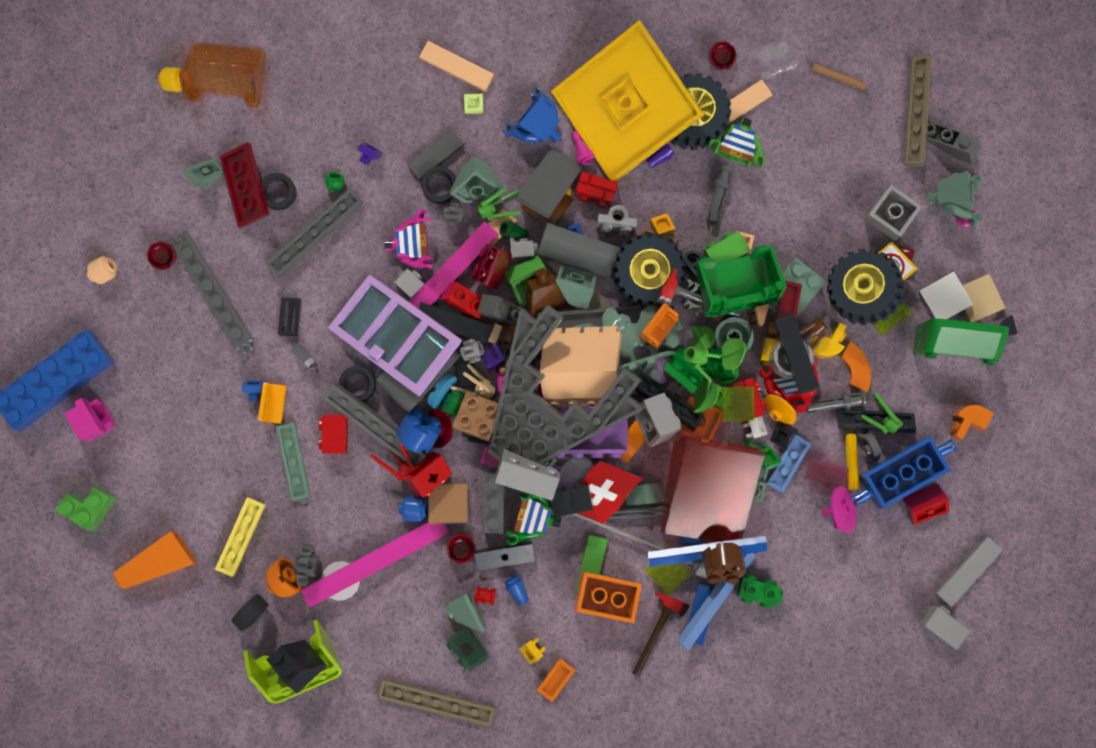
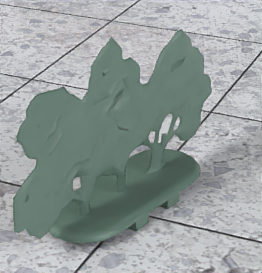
M649 304L641 311L637 323H631L629 316L625 314L619 315L616 310L609 307L602 315L603 325L601 326V332H603L604 326H618V332L622 334L620 356H628L632 361L620 365L618 374L624 368L629 369L632 373L638 368H642V371L650 369L654 363L675 354L673 351L659 354L657 352L662 345L672 348L679 345V332L683 329L680 322H676L665 337V342L661 343L655 350L651 346H647L639 336L660 309L658 306ZM587 323V324H580V325H577V326H575V327H582V331H583L582 333H584V328H585V327H597V326H594V325H592V324H590V323ZM639 347H645L650 350L651 356L637 360L634 352Z

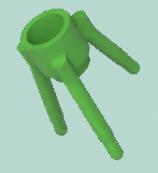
M503 188L488 199L480 202L481 204L477 206L483 219L488 218V221L495 218L521 215L520 211L494 214V212H497L495 205L517 195L520 190L493 202L494 199L506 191Z
M873 393L875 399L888 414L882 421L885 425L883 426L865 415H861V418L878 427L885 434L888 431L894 434L904 423L893 414L878 393Z

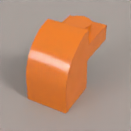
M970 405L958 409L952 416L959 421H955L952 425L950 437L962 440L970 426L979 431L986 430L994 412L979 405Z

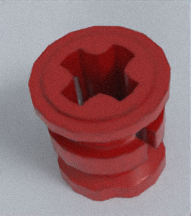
M477 585L475 605L478 602H482V604L490 603L494 606L496 588L490 590L488 587H484V589H481Z

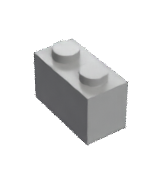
M941 605L940 607L932 606L920 622V625L947 646L957 650L970 632L965 627L967 624L957 617L955 619L949 615L951 612Z

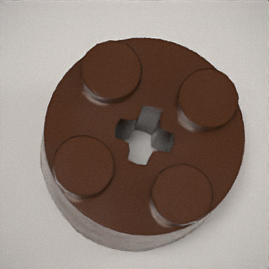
M731 542L718 543L716 548L710 549L708 547L703 551L705 573L710 584L719 582L735 584L745 574L746 568L741 547L738 548V544Z

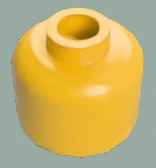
M165 67L158 75V82L164 91L181 92L188 84V77L181 68Z

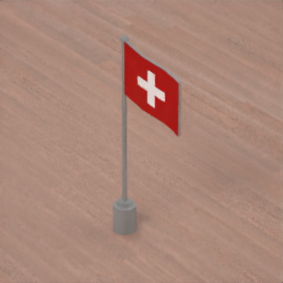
M601 460L596 463L580 483H584L585 487L590 486L594 510L572 515L653 549L666 550L604 524L620 508L631 490L644 478ZM704 560L687 562L693 565L692 569L695 570V575L707 579Z

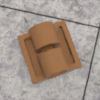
M466 391L452 428L489 442L499 403Z

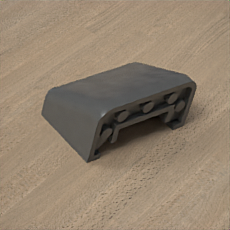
M428 326L396 367V370L416 384L447 342ZM456 350L420 397L383 369L375 375L377 378L375 382L409 413L461 355Z

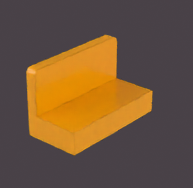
M263 382L258 421L282 424L287 386Z

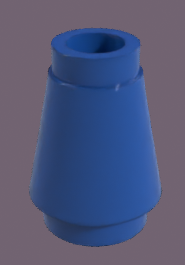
M514 575L504 582L506 585L505 589L519 606L529 601L522 578Z

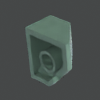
M474 156L461 168L450 190V194L464 203H472V200H486L504 187L491 168Z

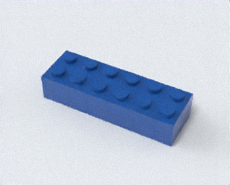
M85 329L0 392V413L12 430L23 431L115 363V360L96 334Z

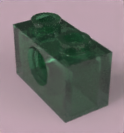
M464 625L446 640L448 642L446 644L447 648L452 654H457L460 658L458 660L459 664L464 670L468 669L469 672L490 656L468 626ZM469 644L472 652L469 654L463 653L461 646Z

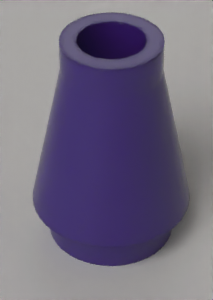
M667 143L649 156L646 161L651 168H654L672 159L671 156L675 153Z

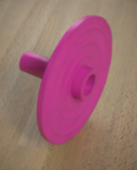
M839 486L832 493L831 508L823 509L822 514L823 516L833 515L834 529L850 533L856 525V508L853 504L854 500L850 498L851 493L848 489Z

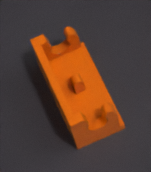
M664 303L639 338L656 350L679 320V314Z

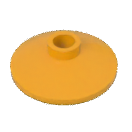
M772 394L764 398L766 409L773 420L786 425H793L797 421L796 412L787 401Z

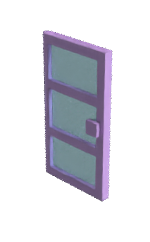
M369 275L328 327L332 332L419 397L462 341L455 334L372 275Z

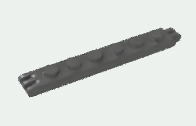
M183 232L185 240H183L180 234L176 236L180 242L179 244L174 239H171L172 246L237 351L241 350L244 356L248 354L245 349L246 346L251 352L255 349L251 344L254 342L253 338L188 232Z

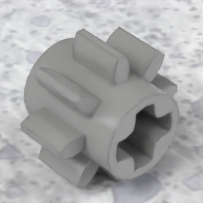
M475 339L463 342L464 347L460 349L462 358L465 361L469 360L470 363L481 361L480 356L484 355V348L481 342H476Z

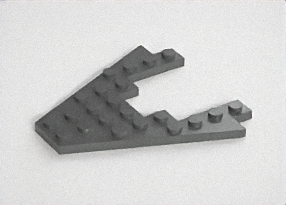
M549 305L544 308L537 319L522 309L518 315L488 452L499 462L505 449L538 464H542L642 411L645 407L630 396L642 380L629 369L624 368L591 413L575 401L567 412L562 415L535 392L545 375L532 366L531 362L564 317Z

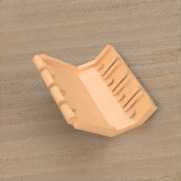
M604 326L603 332H601V327H585L584 333H582V327L566 328L565 333L563 328H556L542 349L540 372L545 375L541 381L543 399L555 409L570 407L575 401L581 406L594 408L618 377L622 339L621 332H618V326Z

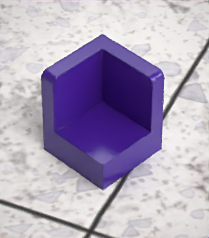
M496 344L484 351V355H481L488 371L505 363Z

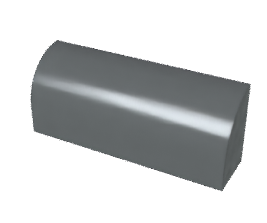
M547 223L537 254L609 278L613 270V264L617 260L616 254L620 251V247Z

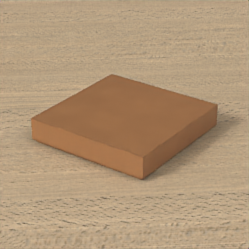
M440 484L433 489V492L429 495V524L468 523L467 484Z

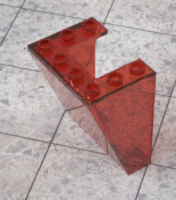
M685 436L680 437V440H674L660 533L714 542L742 539L765 452L759 451V447H740V444L728 442V446L721 445V441L713 439L703 442L701 437Z

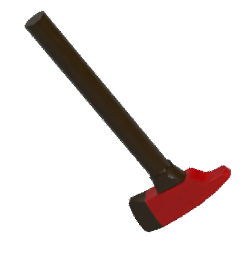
M655 593L656 596L661 598V603L663 604L662 614L632 672L634 675L640 676L671 613L675 611L682 617L689 609V604L669 595Z

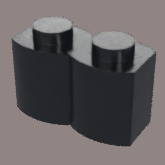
M584 483L573 485V489L567 491L565 487L557 488L553 500H551L554 517L594 510L590 486L585 487Z

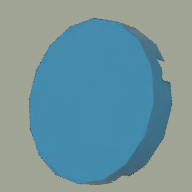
M451 373L442 376L434 386L436 388L435 391L429 393L428 404L433 408L443 404L447 393L451 391L450 386L456 385L457 378Z

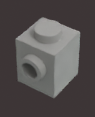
M409 269L402 270L395 277L396 281L394 283L409 298H412L424 286V283L420 281L422 277L415 270L412 272Z

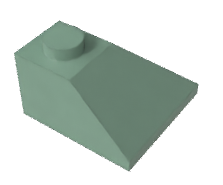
M561 263L556 283L570 305L577 309L588 310L597 274Z
M469 592L447 603L448 608H446V611L451 619L454 618L456 622L480 632L486 629L487 626Z

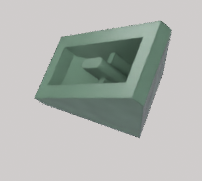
M662 483L636 485L625 499L626 506L664 502Z

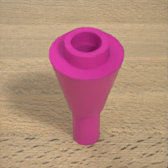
M577 131L572 132L577 163L582 165L591 163L595 156L594 153L582 141Z

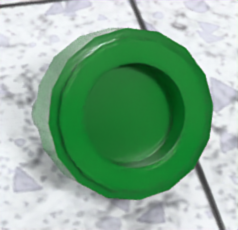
M337 172L327 173L325 175L326 187L334 192L341 191L344 184L343 175Z

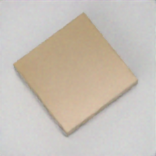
M990 274L962 285L974 304L963 310L968 322H975L1005 309V305Z

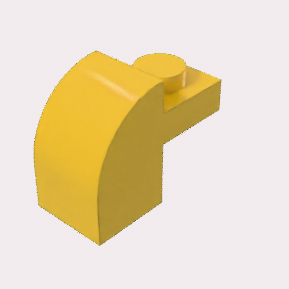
M838 323L830 338L825 337L812 352L813 355L826 359L839 354L845 346L838 342L844 340L847 334L845 332L847 326ZM816 336L815 338L812 337L809 343L810 348L817 340L818 336Z

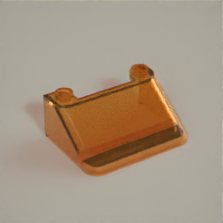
M208 43L195 44L179 73L184 100L197 102L202 99L203 93L244 96L245 104L248 107H259L267 59L266 51L258 48Z

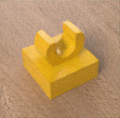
M538 638L533 641L530 640L519 648V651L530 665L543 657L542 652L545 651V647L540 649L536 647L535 644L539 641Z

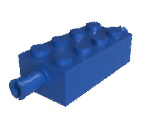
M931 436L920 439L859 474L864 489L850 496L851 500H856L853 504L858 507L865 501L872 499L877 509H885L951 471L944 456L957 450V446L952 445L954 441L951 439L938 447Z

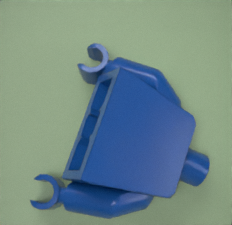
M536 87L535 89L539 94L534 95L530 92L533 102L514 125L516 128L514 129L510 123H506L505 125L511 129L508 132L502 131L508 137L513 136L525 142H542L548 137L556 143L562 136L555 129L560 122L556 104L547 95L542 94L539 87Z

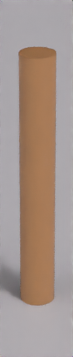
M816 63L813 64L811 69L860 90L865 89L866 83Z

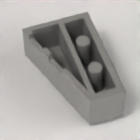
M504 449L497 469L495 483L553 500L560 480V472H557L555 468L545 467Z

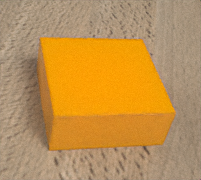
M668 213L654 217L649 222L654 233H658L659 236L671 234L676 229Z

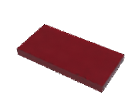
M244 143L219 156L238 228L248 226L270 215L251 143Z

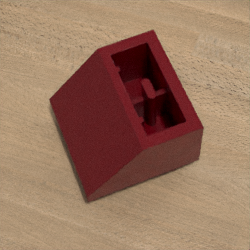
M486 243L485 247L480 251L478 264L472 270L473 276L471 279L498 290L512 254Z

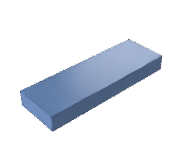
M796 434L788 449H785L780 457L782 462L779 466L774 467L766 484L783 493L812 443Z

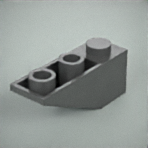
M928 120L927 142L956 159L972 164L981 149L979 137Z
M483 294L477 312L496 321L516 326L519 312L523 308L501 297Z

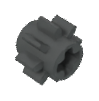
M450 202L449 207H444L443 220L448 221V226H458V222H463L464 208H460L459 203Z

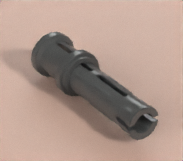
M725 165L718 166L717 179L713 183L715 189L706 221L718 224L726 190L730 188L731 174L734 173L732 167Z
M860 390L859 393H843L838 397L811 401L810 405L806 406L807 413L836 408L848 410L850 407L855 406L866 407L867 403L864 390Z

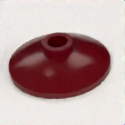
M439 409L432 410L427 415L436 417L441 421V433L433 447L442 448L452 438L453 424L445 411Z

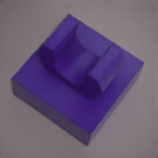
M361 143L358 148L363 153L359 161L365 165H369L372 159L377 160L382 155L381 151L368 143Z

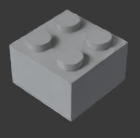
M890 185L863 220L895 242L902 236L922 206L893 185Z
M665 393L643 400L641 405L645 408L634 415L649 448L670 440L681 429L680 420L674 414L672 403Z

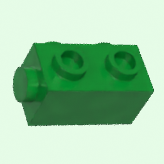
M746 574V578H740L736 596L741 597L742 602L752 604L753 601L760 602L759 606L770 609L772 605L778 606V602L781 603L783 591H781L782 587L776 585V581L765 579L764 583L757 581L758 577Z

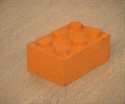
M581 571L573 609L576 612L634 623L642 584Z

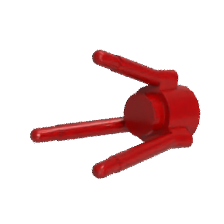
M401 443L399 446L407 462H403L399 456L390 450L400 464L397 468L399 472H396L375 455H370L373 460L392 473L399 481L403 479L404 482H407L403 475L415 467Z

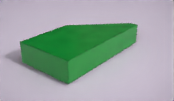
M746 440L744 445L764 471L780 465L782 461L770 446L764 444L760 446L754 444L752 440Z

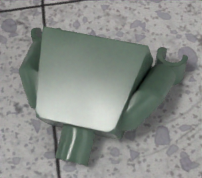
M969 171L953 173L938 182V192L927 195L929 205L939 204L942 212L966 220L969 218L970 224L978 227L981 224L982 213L974 212L972 214L971 211H974V189H981L983 184L981 181L982 177L976 174L972 178Z

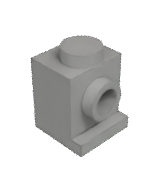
M510 238L512 260H527L533 258L534 254H537V242L529 241V238L518 239V242H514V238Z

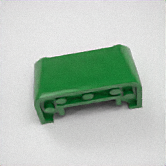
M759 245L754 248L751 256L718 263L714 259H710V257H704L697 261L696 264L706 317H715L775 303L781 298L787 288L773 245Z

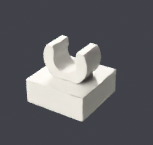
M762 416L753 418V420L750 419L748 423L743 425V428L751 427L752 432L746 435L748 438L753 436L757 438L768 434Z

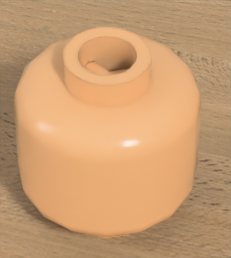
M98 257L88 264L87 276L92 282L105 284L115 278L117 265L111 258Z

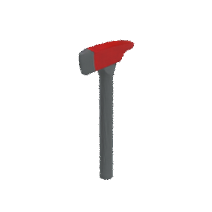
M677 269L671 272L657 299V302L660 304L666 303L670 305L673 295H679L703 304L701 295L678 285L676 279ZM741 311L728 313V315L740 318Z

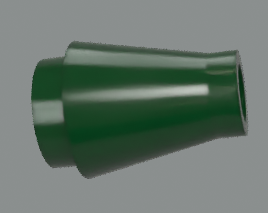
M510 220L504 221L499 229V233L504 239L528 238L529 235L527 229Z

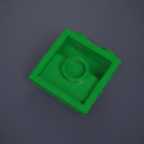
M679 346L674 352L675 354L668 359L663 369L693 394L705 377L696 368H693V363L685 360L684 353L686 348ZM705 364L700 365V367L706 373H708L709 370L707 369V366Z

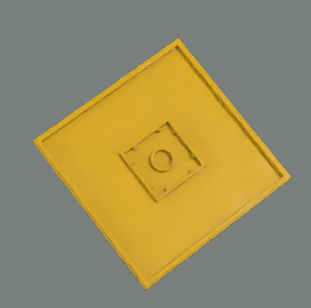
M640 20L551 90V93L585 144L594 153V158L608 179L615 182L704 116V113Z

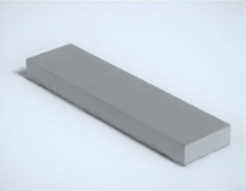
M986 536L935 594L949 607H952L1003 550L991 538Z

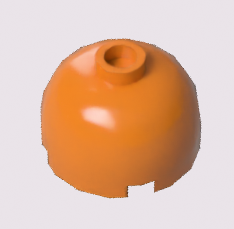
M283 557L276 560L267 569L265 576L268 591L281 598L292 597L304 588V586L297 585L296 574L292 569L294 563L289 559Z

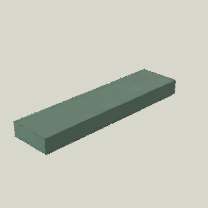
M296 422L276 426L291 502L311 498Z

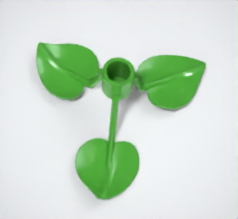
M691 326L693 346L686 349L684 358L686 361L693 363V368H696L707 379L701 381L694 393V412L701 413L709 410L716 403L719 396V386L712 383V378L700 365L705 364L708 357L722 359V365L725 369L734 370L740 366L744 359L746 344L741 339L732 338L723 344L722 355L710 354L708 349L715 342L714 330L707 326Z

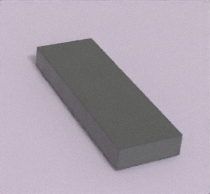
M451 130L407 165L417 178L421 180L425 172L430 168L439 166L464 145Z

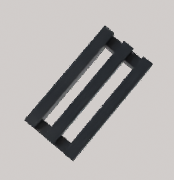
M282 297L278 335L298 337L302 299ZM286 302H289L287 330L283 331ZM296 302L293 332H291L293 305Z

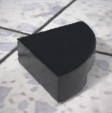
M1013 315L1005 318L1000 323V326L1009 327L1008 336L1018 334Z

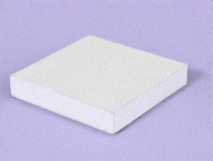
M955 272L919 291L933 316L938 319H948L974 305Z

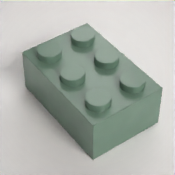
M795 257L782 274L785 281L802 284L797 318L826 280ZM778 301L769 304L767 311L774 319L776 317Z

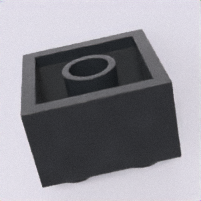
M305 639L281 645L266 659L284 683L297 694L327 666Z

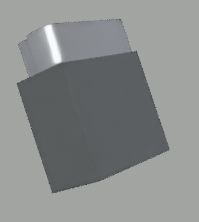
M299 344L292 350L307 368L311 369L310 365L315 366L317 364Z

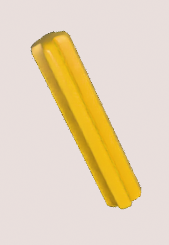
M846 434L848 489L850 491H857L860 489L856 434Z

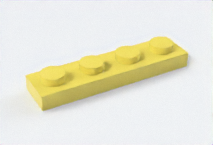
M249 497L246 498L215 570L235 577L266 504Z

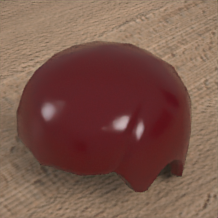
M720 41L710 48L708 59L713 68L726 70L735 63L737 53L734 46L729 42Z
M158 241L153 243L147 251V261L153 268L158 270L169 269L177 259L176 250L168 242Z
M465 534L453 536L446 546L447 556L456 564L470 562L474 557V550H476V545L471 537Z

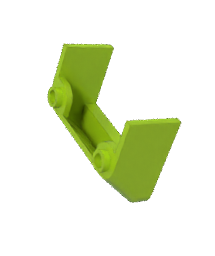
M317 619L313 621L316 633L310 637L309 641L311 647L327 666L298 694L284 683L266 659L269 656H261L255 660L247 650L243 651L247 677L268 702L273 704L281 703L336 679L342 674L341 664L330 637Z

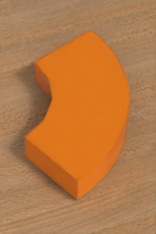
M850 341L840 359L847 364L850 370L849 385L859 390H864L867 393L871 383L870 364L863 351Z

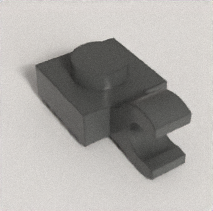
M857 430V438L865 442V454L870 456L872 462L880 460L882 451L875 436H872V431L866 430L867 434L863 435L860 430Z

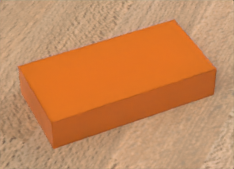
M559 658L537 688V691L553 702L576 669Z

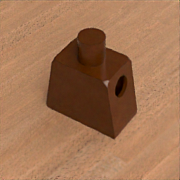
M545 269L537 270L535 272L536 278L527 281L526 307L532 317L542 313L547 305L551 306L554 310L566 307L565 300L554 275H547V270Z

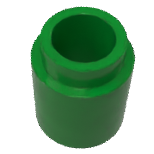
M451 389L450 393H447L440 410L445 411L453 419L454 416H457L465 395Z

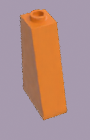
M170 531L113 572L115 576L114 581L120 588L127 589L192 566L198 561L177 531Z

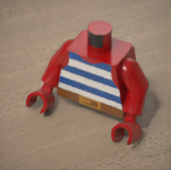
M815 356V364L811 365L819 384L818 371L815 369L818 364V358ZM770 365L766 366L767 374L763 372L762 367L760 368L759 375L765 379L764 385L768 395L772 394L781 397L792 408H795L797 413L807 410L806 405L811 404V397L815 396L817 389L799 395L794 378H783L779 375H773L770 378L772 367Z

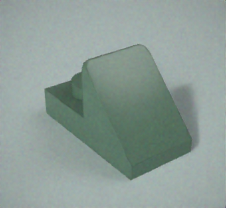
M210 159L186 168L183 174L195 187L201 186L205 191L224 173L222 167L214 159Z

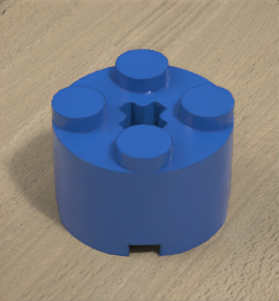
M413 408L412 411L406 413L396 431V437L398 438L399 436L402 439L400 443L409 450L417 453L426 450L425 453H428L441 433V421L436 417L425 414L419 408Z

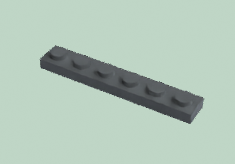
M349 188L265 264L280 278L364 202Z
M335 382L323 399L407 462L399 446L402 439L399 436L398 438L396 437L398 429ZM404 446L414 466L420 463L428 454L425 453V450L417 453Z

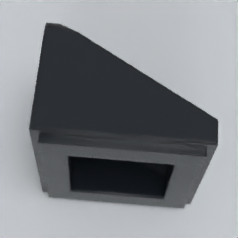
M779 422L774 428L770 441L784 449H788L798 429Z

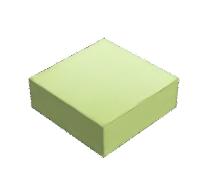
M483 93L464 94L465 114L483 113Z

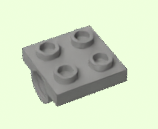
M615 205L609 210L608 215H598L596 230H600V233L603 234L619 232L620 236L628 237L630 234H634L637 219L628 218L626 208L621 205ZM614 217H618L621 220L617 221L614 219Z

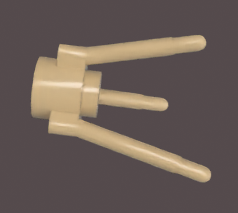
M467 364V367L481 380L479 382L468 373H463L465 377L476 384L475 391L477 393L452 385L450 389L464 394L467 391L489 400L495 393V387L490 385V381L485 379L474 367Z

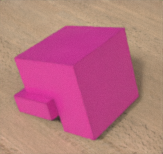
M80 398L74 402L76 407L64 414L81 441L91 442L117 426L101 399L89 402L88 399Z

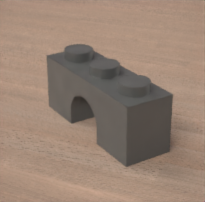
M484 474V533L504 534V486L495 483L496 474Z

